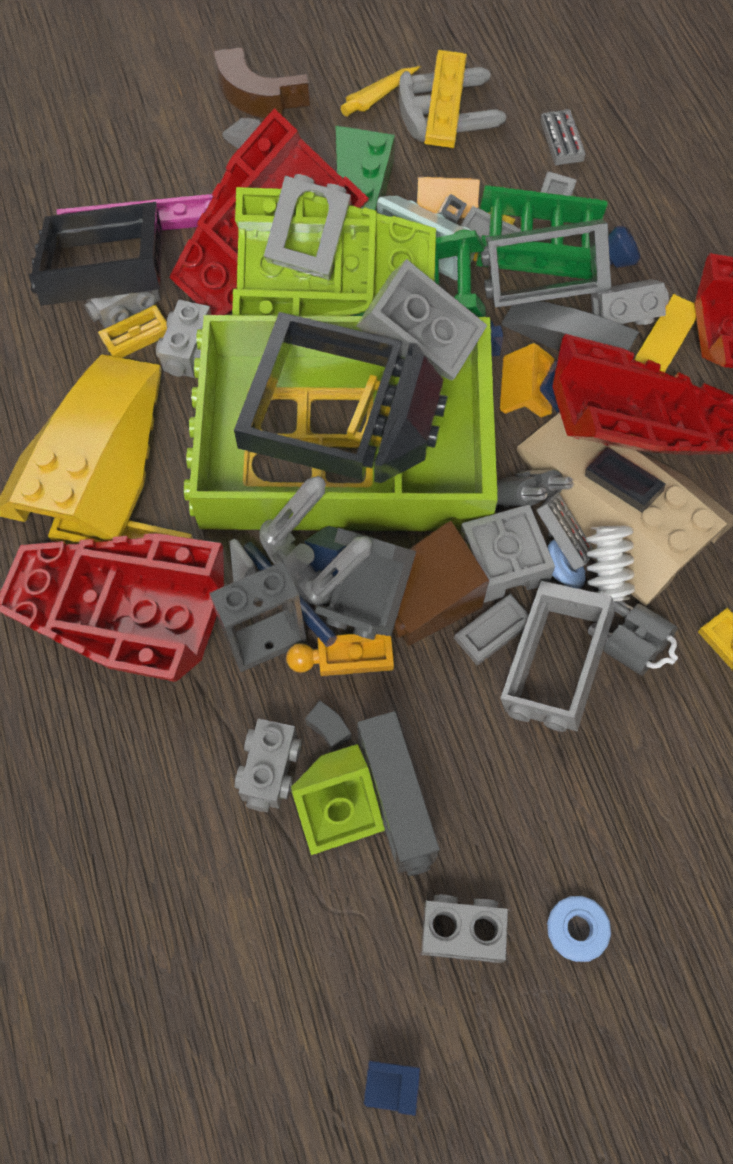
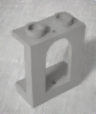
M295 174L294 178L285 176L264 253L265 260L271 264L330 280L334 268L333 261L348 206L352 203L351 195L346 194L345 188L335 184H327V187L316 185L312 178L304 175ZM309 191L317 196L326 198L329 205L316 257L284 248L298 198L303 193Z

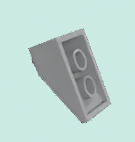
M407 259L389 275L356 325L365 333L402 341L401 356L404 358L406 357L409 343H417L439 375L449 380L455 379L487 327L483 321Z

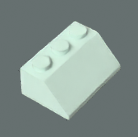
M399 196L380 197L377 201V213L389 217L396 216L436 228V237L451 235L458 230L472 231L467 227H461L447 220L440 214L432 213L420 207L413 201L405 200ZM470 253L471 261L473 260L475 253ZM457 256L439 259V272L458 281Z

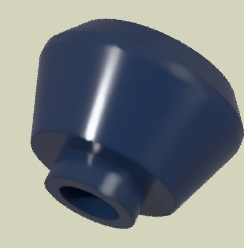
M616 226L608 235L610 266L614 264L617 268L638 264L641 254L633 236L626 226Z

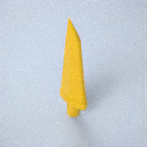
M421 66L401 69L354 94L348 95L346 97L347 102L341 105L343 115L347 117L355 111H366L399 85L400 76L405 71H409L410 75H412Z

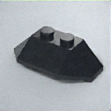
M410 342L374 463V482L383 483L425 461L428 448H435L437 444L440 426H435L437 416L444 417L448 396L442 395L444 380L418 344Z

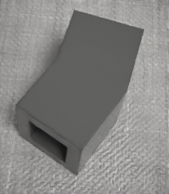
M450 194L445 198L437 214L456 224L467 204ZM449 204L457 208L454 214L446 210Z
M321 701L315 705L305 718L306 725L322 736L331 751L336 750L351 740V732L340 716Z

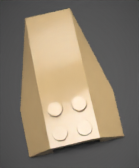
M560 412L517 447V452L530 470H556L560 472L562 477H571L573 479V487L569 490L562 489L559 494L586 538L596 534V530L591 529V527L629 526L633 528V533L623 537V539L633 542L634 547L623 553L634 557V562L624 567L634 571V577L624 582L635 586V590L631 594L645 607L669 586L676 573L711 541L715 543L733 526V515L686 475L642 451L607 446L567 436ZM607 447L666 483L663 493L643 513L585 477L586 468ZM590 543L593 549L597 548L596 544Z

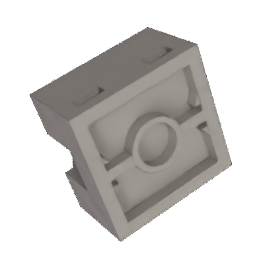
M530 504L462 523L460 535L489 579L484 603L504 597L506 589L523 585L527 590L539 587L541 581L550 582L555 565Z

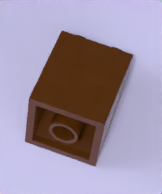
M452 521L444 524L410 548V550L416 551L393 628L395 636L397 638L403 637L408 646L483 607L489 579Z

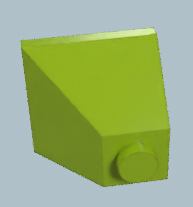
M358 744L322 755L291 787L311 855L385 831L369 769Z

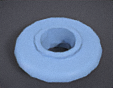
M555 539L550 541L548 550L555 565L553 577L567 587L581 589L585 582L584 567L582 566L574 570Z
M569 896L559 901L550 911L547 921L548 937L554 949L564 958L575 962H589L599 957L608 947L611 937L610 920L605 910L594 900L584 896ZM573 917H581L589 925V936L583 941L573 939L568 932L567 925Z

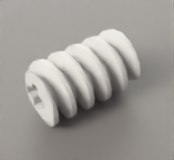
M629 526L591 527V529L596 530V534L587 537L586 542L596 544L597 548L588 551L587 556L597 559V563L587 566V570L598 573V577L589 580L588 585L598 587V592L595 593L612 596L613 602L630 599L626 595L633 593L635 586L624 581L633 578L634 571L624 567L632 564L634 557L623 552L632 549L634 546L633 542L625 540L623 537L631 535L633 528Z

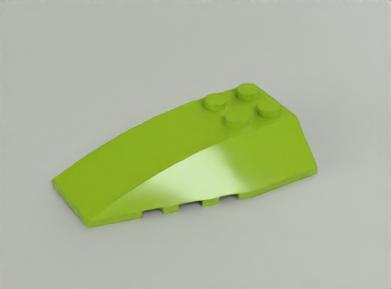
M236 187L235 222L239 228L237 289H233L232 315L278 316L279 312L295 316H349L366 312L389 275L406 259L434 281L436 228L396 216L382 215L376 213L375 210L365 207L362 209L351 205L348 206L333 261L334 268L330 280L268 263L264 258V253L281 189ZM310 191L303 193L298 198L284 248L316 257L328 215L329 205L326 198L317 196Z

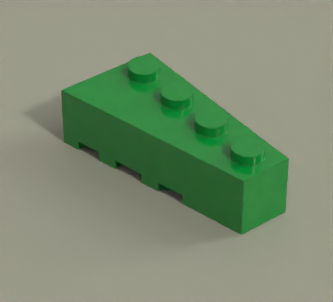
M336 126L337 173L342 178L346 176L369 198L362 209L365 207L375 210L377 213V201L386 194L394 164L395 135Z

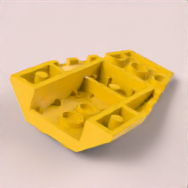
M101 354L84 372L42 429L20 455L0 495V517L26 522L30 512L78 522L86 535L90 537L113 541V537L122 536L145 484L146 473L144 467L145 460L149 457L150 446L148 441L150 430H153L154 418L152 415L154 405H157L162 372L161 366Z

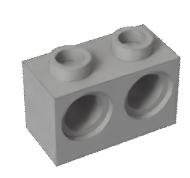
M434 895V901H426L424 905L421 955L502 963L506 960L508 909L498 908V901L474 899L473 905L457 904V897L448 895ZM439 915L450 917L455 925L453 935L449 937L439 936L433 929V919ZM486 919L492 923L495 934L491 941H482L477 938L474 933L475 921Z

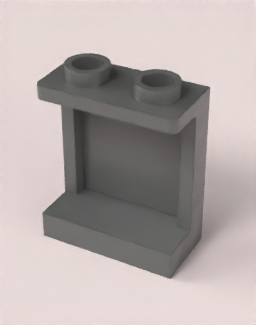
M338 528L334 542L347 546L354 538L364 537V535ZM368 537L372 541L371 554L334 589L330 605L328 607L317 606L315 613L327 617L326 624L341 629H347V626L350 625L355 627L353 634L375 640L376 634L391 636L416 551Z

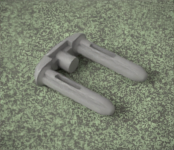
M482 67L465 69L462 87L484 84L491 77L490 71ZM405 71L400 76L399 83L400 113L411 135L419 142H425L428 118H425L424 115L429 114L431 96L415 97L414 93L432 91L434 73L411 76L409 71ZM497 109L459 114L456 133L498 127L505 123L506 114Z
M319 476L308 478L273 520L265 521L259 531L261 543L274 565L280 562L284 563L299 595L314 605L327 604L332 598L333 590L371 554L372 541L368 537L354 538L322 572L320 570L315 572L310 566L314 559L313 550L306 544L294 545L296 539L291 534L292 530L300 524L301 520L325 494L326 482ZM337 569L339 573L333 577L332 573Z

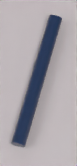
M253 542L244 545L243 549L259 571L273 566ZM299 595L303 621L326 647L334 644L337 636Z

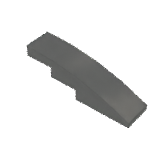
M540 301L512 305L502 321V326L557 351L560 350L562 338L565 334L630 351L639 333L636 330L597 315Z

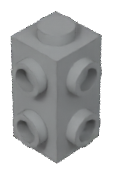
M653 279L612 286L609 291L591 293L592 314L621 325L634 321L637 325L653 323L655 317L666 315L665 306L669 301L668 291L664 286V282Z
M158 290L87 299L88 303L84 304V307L93 322L99 320L103 327L107 328L153 306L160 301Z
M178 300L174 312L171 311L168 315L167 330L164 338L161 337L158 340L156 355L160 358L163 371L178 377H195L194 359L200 358L201 350L197 349L196 334L197 329L203 328V316L211 315L209 306Z
M257 719L255 730L249 729L244 750L249 752L246 766H239L235 779V788L239 789L238 793L242 801L247 802L246 807L268 812L270 807L279 809L282 798H289L293 776H288L291 761H298L302 740L297 739L295 726Z

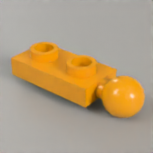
M355 634L336 635L337 640L329 647H326L318 638V649L313 650L309 645L299 643L293 645L286 655L288 666L293 671L299 673L310 670L314 664H320L321 676L394 670L391 636L376 634L375 640Z

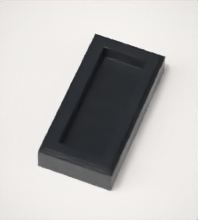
M608 447L585 471V477L608 490L641 513L663 493L666 485L663 481Z

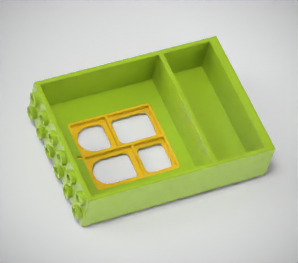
M204 315L203 328L197 329V349L201 350L200 358L194 359L195 378H198V387H192V406L196 408V415L189 419L190 438L194 439L193 448H187L186 461L187 468L191 469V477L184 481L185 501H189L190 516H195L199 529L260 530L262 524L265 521L273 520L304 484L298 482H267L258 478L252 469V462L257 453L238 449L234 434L235 425L277 316ZM299 316L363 332L356 326L362 316ZM478 317L487 327L455 379L449 380L441 376L444 380L442 395L448 396L444 417L437 416L435 426H440L436 447L428 448L425 461L383 483L374 482V466L373 468H366V479L362 483H330L325 478L326 471L312 468V477L319 476L325 480V494L293 530H322L326 526H331L347 531H436L444 524L452 521L457 531H461L462 523L494 515L498 498L490 317ZM291 345L271 400H295L297 402V428L294 433L278 435L330 448L359 447L360 441L349 439L347 434L312 433L310 430L311 403L315 400H360L370 375L377 376V380L381 381L385 367ZM396 377L394 386L398 385L399 377ZM375 390L371 402L368 406L367 418L374 403L378 390Z

